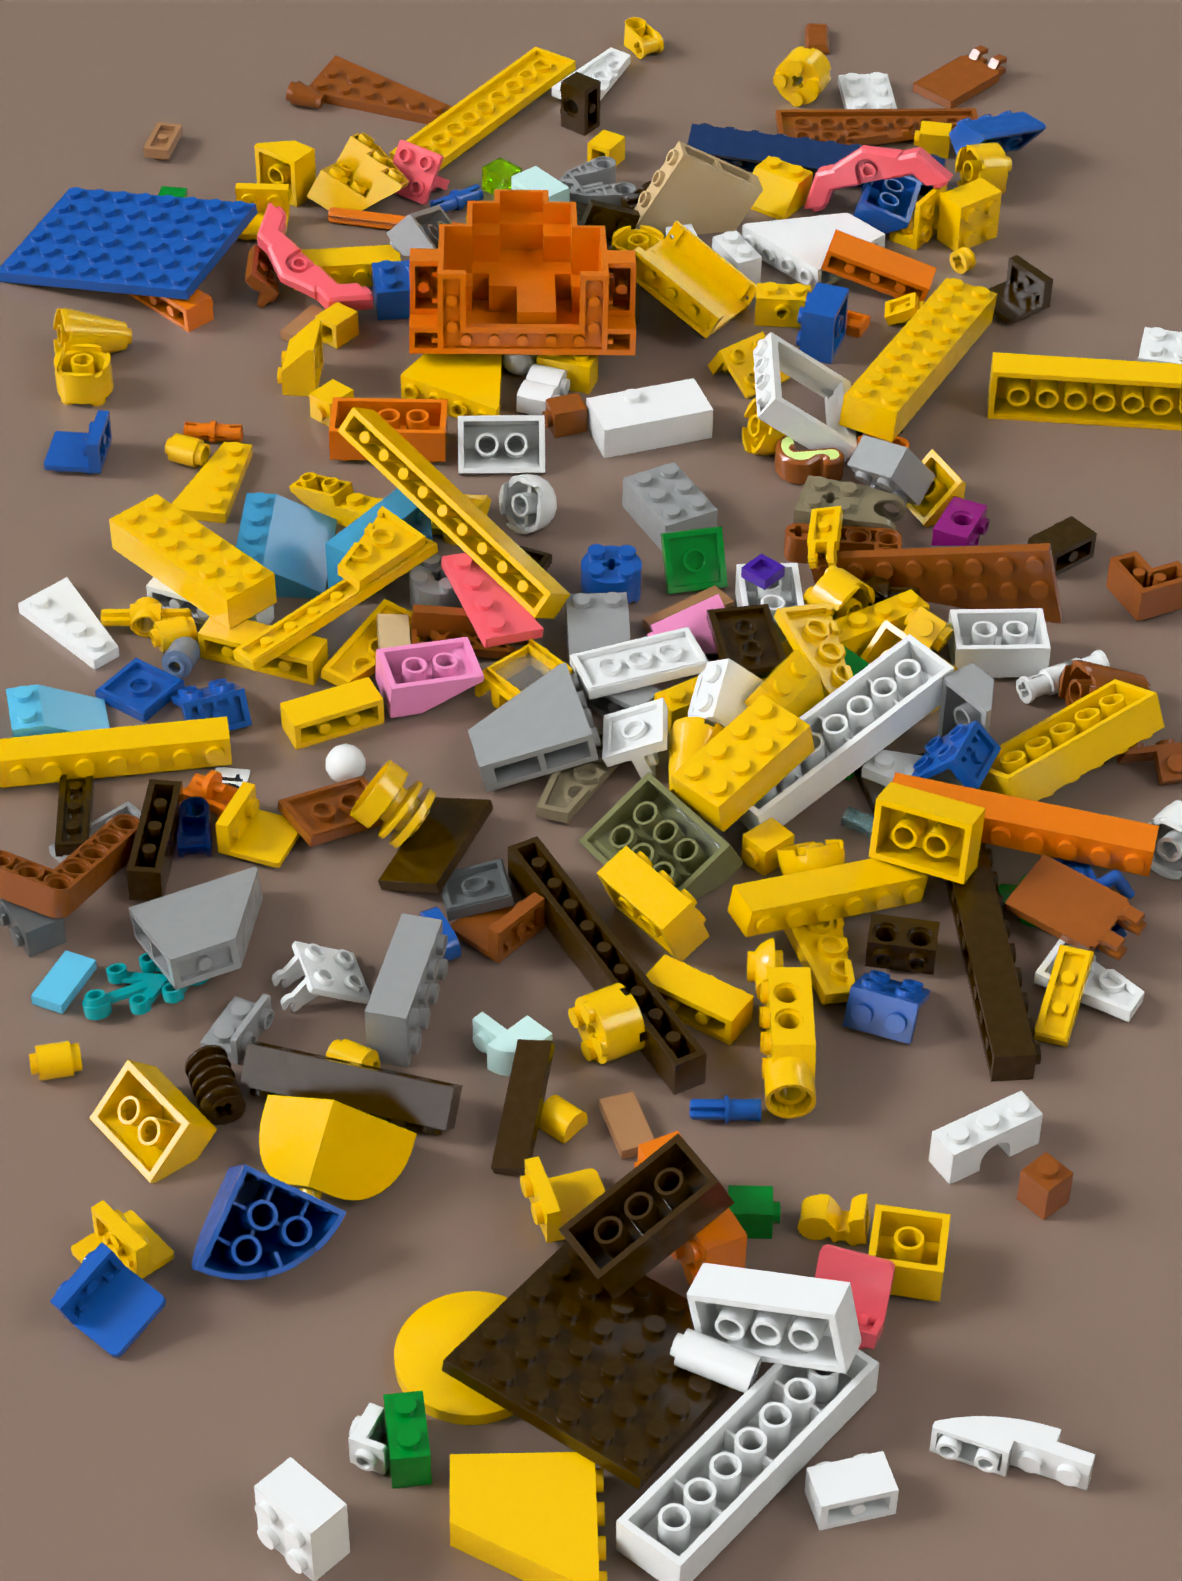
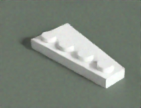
M609 48L575 72L601 81V101L630 65L631 55L614 48ZM561 81L552 87V96L561 99Z
M67 577L18 603L21 615L94 670L119 657L118 645Z

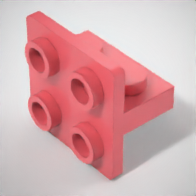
M400 140L392 162L404 174L409 183L406 187L395 193L426 205L431 192H435L437 187L447 190L450 180L437 176L444 159L443 155L405 140Z

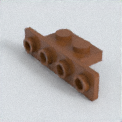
M1165 739L1151 746H1144V743H1136L1129 747L1128 751L1117 756L1118 764L1154 760L1159 786L1182 783V742L1175 743L1174 739Z

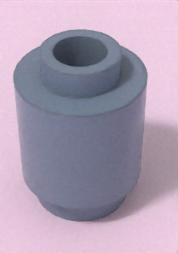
M191 637L175 639L162 657L164 671L178 678L188 676L200 658V647L197 641Z

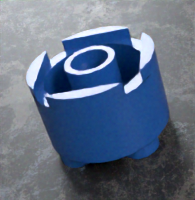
M593 544L589 546L588 552L581 561V593L627 592L628 604L634 600L635 604L639 601L641 597L642 562L636 554V549L631 545L603 546Z

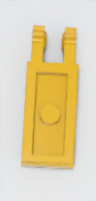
M842 506L811 510L807 539L810 569L818 568V552L826 553L828 566L837 565V550H839L843 522Z

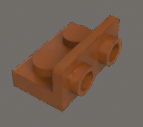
M255 244L248 252L245 282L253 290L259 291L257 306L262 309L268 302H274L279 295L278 285L280 280L268 255Z

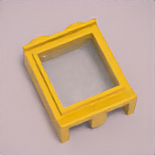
M530 639L529 644L482 670L484 681L475 685V695L481 697L491 690V702L498 709L507 700L509 701L556 666L565 662L549 652L547 648ZM566 663L569 673L573 674V668Z

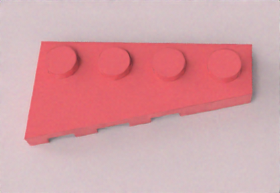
M466 552L442 556L441 567L484 648L543 637L544 628Z

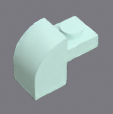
M483 1011L472 1019L473 1043L479 1051L487 1053V1069L499 1075L510 1076L518 1039L553 1041V1033L528 1015L508 1030Z

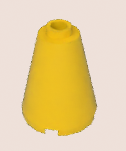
M65 307L57 308L53 323V330H57V339H53L55 356L61 350H63V354L71 351L70 346L75 344H95L102 347V352L110 354L126 350L127 345L132 343V330L127 328L125 322Z
M684 717L673 723L672 728L668 732L669 790L675 796L671 775L724 729L722 725L716 722L714 727L705 724V718Z

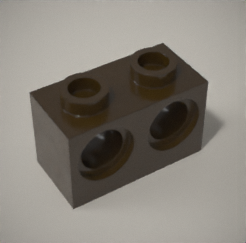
M872 913L865 966L933 975L940 922Z

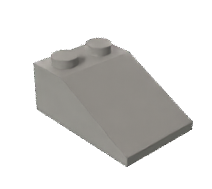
M627 592L577 593L570 595L565 602V628L570 667L569 655L630 641Z

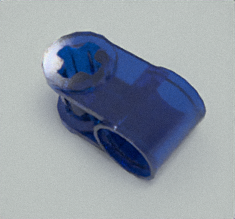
M189 797L183 800L179 807V828H177L178 858H184L185 854H206L207 857H212L213 843L209 803L202 797Z

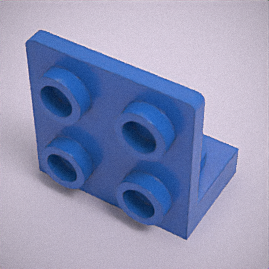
M98 410L94 422L91 421L89 424V433L56 431L44 461V469L57 472L101 473L112 442L110 412Z
M227 678L209 681V687L197 689L196 686L183 687L178 689L177 695L171 696L172 703L182 708L184 721L227 716L229 731L252 725L245 689L234 682H227Z
M977 720L965 726L959 724L949 734L943 737L937 735L925 745L926 751L914 764L913 768L915 770L911 776L928 779L950 769L965 787L978 789L1001 747Z

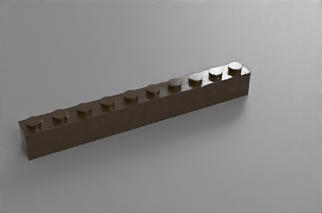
M536 836L508 846V877L525 899L534 892L545 898V926L593 989L596 991L615 983H621L625 986L620 989L625 996L632 994L645 1025V1032L639 1034L640 1042L645 1041V1046L640 1051L672 1093L676 1095L705 1083L707 1059L705 1050L539 837Z
M981 843L977 868L964 884L945 879V884L991 1082L1030 1080L1034 1078L1035 1065L1041 1063V1049L1039 1043H1034L1033 1041L1035 1027L1033 1018L1027 1017V993L1021 992L1020 989L1022 987V973L1020 967H1015L1014 964L1016 962L1015 944L1009 943L1008 940L1010 937L1009 920L1003 919L1002 916L1004 914V900L1002 895H997V872L991 871L992 851L990 848L986 849V843Z

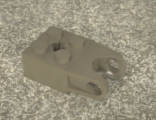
M808 475L794 509V523L810 524L812 509L842 506V526L887 528L897 531V527L893 522L899 521L904 517L906 504L900 496L853 482H843L826 479L822 476ZM886 503H893L898 506L900 511L896 513L889 512L884 508V505Z

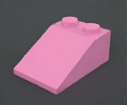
M468 637L376 649L375 679L390 718L422 714L484 681L483 672Z

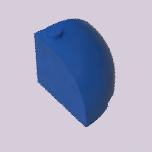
M246 1164L229 1167L199 1235L193 1254L192 1269L209 1276L232 1280L259 1279L283 1273L298 1266V1264L319 1251L333 1236L347 1212Z

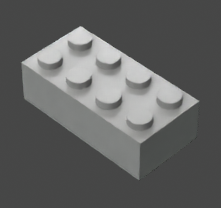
M401 914L365 1009L366 1047L378 1052L381 1063L409 1067L413 1054H419L422 1043L421 1031L429 1026L431 1017L430 1006L437 1003L440 991L439 981L440 979L445 980L448 971V960L443 959L447 948L448 936L443 934L442 920Z

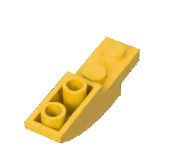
M314 472L302 474L297 481L289 486L290 491L311 509L337 519V523L344 527L350 525L383 500V498L354 493L352 482L318 475Z

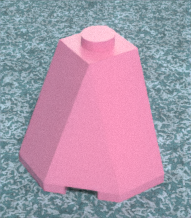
M719 594L650 625L649 627L652 632L648 633L647 636L689 627L704 654H718L706 617L707 610L725 608Z

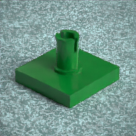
M722 526L661 533L666 592L668 594L706 590L713 586L718 588L728 587Z

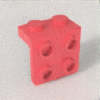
M826 1244L822 1246L819 1252L815 1278L851 1283L862 1340L858 1349H875L884 1329L895 1273V1264L887 1259Z

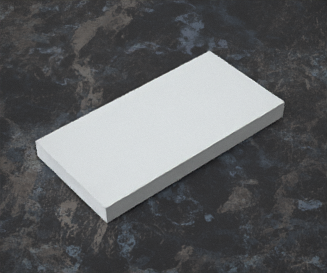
M689 627L569 655L570 665L589 700L699 674L704 671L707 662H709Z

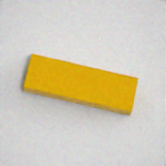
M1060 944L1036 1021L1033 1040L1068 1047L1094 960V952Z

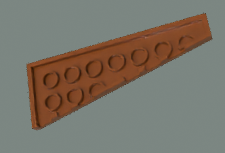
M976 108L776 110L775 114L777 134H785L788 137L794 138L809 137L823 142L832 140L839 144H860L862 146L912 140L915 136V130H920L922 121L952 123L953 130L957 126L956 123L962 119H978Z
M1050 543L837 551L836 566L838 568L845 569L861 581L877 576L891 582L892 587H917L920 590V597L925 602L967 609L1043 608L1046 622L1061 623L1063 614ZM818 552V568L811 569L815 584L829 567L826 561V553Z

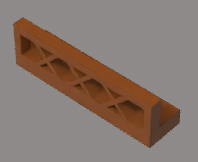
M413 604L410 624L411 644L425 643L417 641V636L430 637L433 641L468 637L476 657L501 659L518 650L511 646L512 644H529V640L484 648L464 608Z

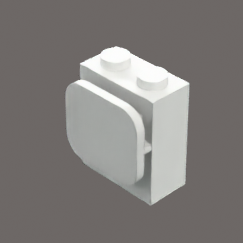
M729 658L707 662L706 668L697 678L688 710V717L705 718V724L714 727L716 722L725 728L748 708L744 701L764 680Z

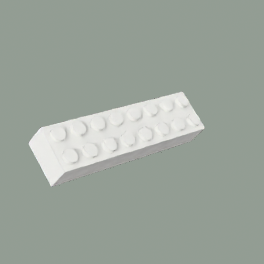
M912 635L906 636L799 717L811 727L815 751L738 820L749 830L771 817L784 826L940 706L943 677L953 673L954 667Z
M858 1349L847 1374L774 1364L616 1521V1550L659 1581H693L875 1394L879 1362Z

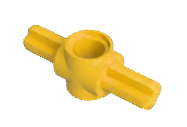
M142 597L135 603H131L130 609L101 610V624L103 626H130L131 631L136 635L149 638L150 630L154 629V622L182 615L185 618H193V613L189 608H163V604L155 598Z

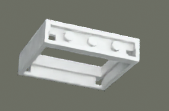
M770 332L764 340L758 341V346L753 350L757 418L809 450L836 448L844 454L845 462L857 447L856 430L839 425L843 396L850 389L851 382ZM780 371L824 398L827 425L782 398Z

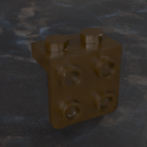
M590 199L588 204L572 201L576 202L577 224L605 226L606 239L612 241L614 232L622 227L631 226V230L635 229L640 218L638 210Z
M1020 256L1010 257L1006 281L988 289L991 292L997 293L994 314L1006 323H1014L1050 307L1053 279Z

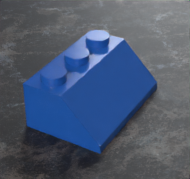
M1009 110L993 117L991 114H987L976 120H971V118L962 119L949 132V136L956 155L966 145L993 142L999 143L1004 152L1007 153L1021 150L1046 129V125L1024 111L1013 113Z
M910 176L864 183L853 216L884 234L907 228L922 182Z

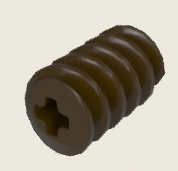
M211 1044L195 1050L188 1057L185 1063V1073L196 1098L199 1111L213 1125H226L242 1117L246 1110V1103L242 1098V1092L225 1049L220 1045Z

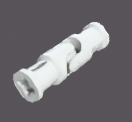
M1096 650L1091 656L1082 659L1076 657L1064 663L1040 670L1037 675L1019 677L1016 680V690L1020 699L1024 703L1029 704L1039 696L1045 694L1051 696L1059 693L1062 671L1066 665L1073 664L1071 661L1083 660L1110 667V663L1103 651Z

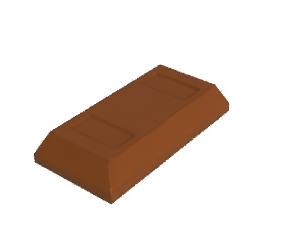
M808 23L806 25L805 48L811 49L813 47L824 55L830 53L829 27L827 24Z

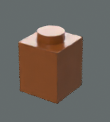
M578 393L546 399V411H543L542 415H545V428H549L555 438L587 432V407Z
M1045 1152L1021 1170L1017 1200L1042 1220H1045L1069 1202L1074 1173L1049 1153Z

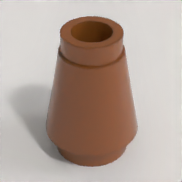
M291 81L286 92V100L291 102V105L321 109L325 99L324 94L301 81Z

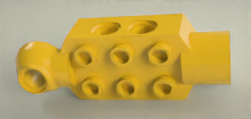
M770 938L762 942L755 951H747V982H755L757 998L761 1003L765 1004V1006H759V1027L766 1028V1032H760V1052L767 1055V1058H762V1079H764L766 1107L775 1116L793 1119L807 1115L816 1105V1037L811 968L783 967V950H775V940Z

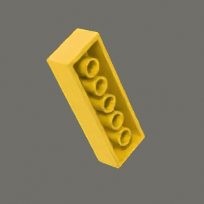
M158 494L148 497L146 500L109 519L112 548L161 581L227 629H232L277 603L275 573Z
M1117 679L1112 680L999 745L1001 750L978 789L1039 801L1042 798L1053 795L1057 789L1077 781L1081 775L1101 767L1105 761L1115 755L1125 753L1129 747L1141 740L1149 739L1153 733L1165 727L1157 693Z

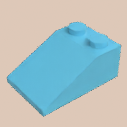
M38 684L6 689L13 737L110 728L104 699Z

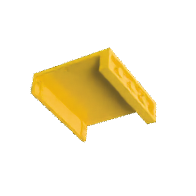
M675 221L664 239L645 251L640 246L634 249L636 254V282L705 339L747 309L756 296L757 285L679 221Z

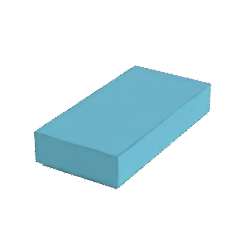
M65 950L32 993V1004L63 1014L97 969L96 960Z

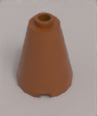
M1083 660L1071 661L1073 662L1072 665H1066L1059 682V698H1065L1066 707L1114 679L1151 691L1150 683L1141 674Z

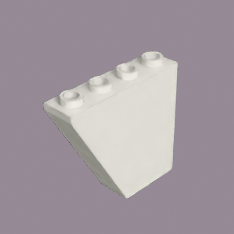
M849 213L746 223L742 225V237L762 256L764 262L803 285H810L812 290L817 282L831 285L843 279V277L821 269L836 229L884 248L886 234Z

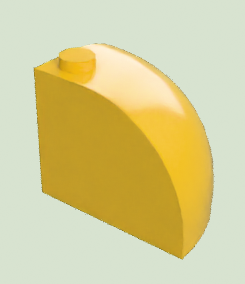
M268 1095L261 1118L259 1148L263 1165L271 1177L318 1199H321L323 1195L344 1200H363L381 1193L398 1178L411 1155L417 1133L335 1100Z

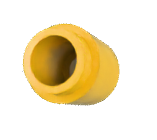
M175 433L172 438L169 437L166 441L165 454L168 455V460L171 462L197 468L198 465L204 466L210 456V445L204 443L202 439Z
M183 615L154 622V629L150 630L153 647H159L161 652H166L172 642L180 637H191L196 641L198 640L193 618H185Z
M349 1039L334 1040L326 1052L328 1057L379 1068L381 1066L376 1050Z
M68 1040L36 1045L35 1053L29 1054L31 1075L38 1074L40 1081L74 1076V1072L82 1071L79 1043L70 1044Z

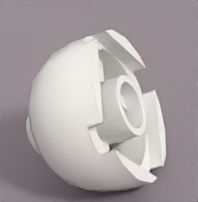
M532 474L516 475L511 477L509 482H505L501 486L499 510L501 515L506 514L509 521L506 524L511 530L517 534L526 535L547 527L555 516L557 498L552 486L542 477Z

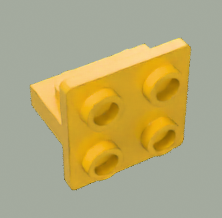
M104 1200L91 1207L94 1232L71 1246L72 1255L82 1264L85 1256L94 1251L102 1242L116 1254L126 1267L142 1279L175 1257L174 1251L134 1211L128 1210L123 1214L118 1209L113 1210Z

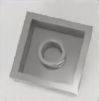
M866 435L862 436L847 463V466L855 473L854 477L858 481L867 484L871 488L896 494L904 500L905 504L908 502L917 506L920 505L935 477L908 447Z

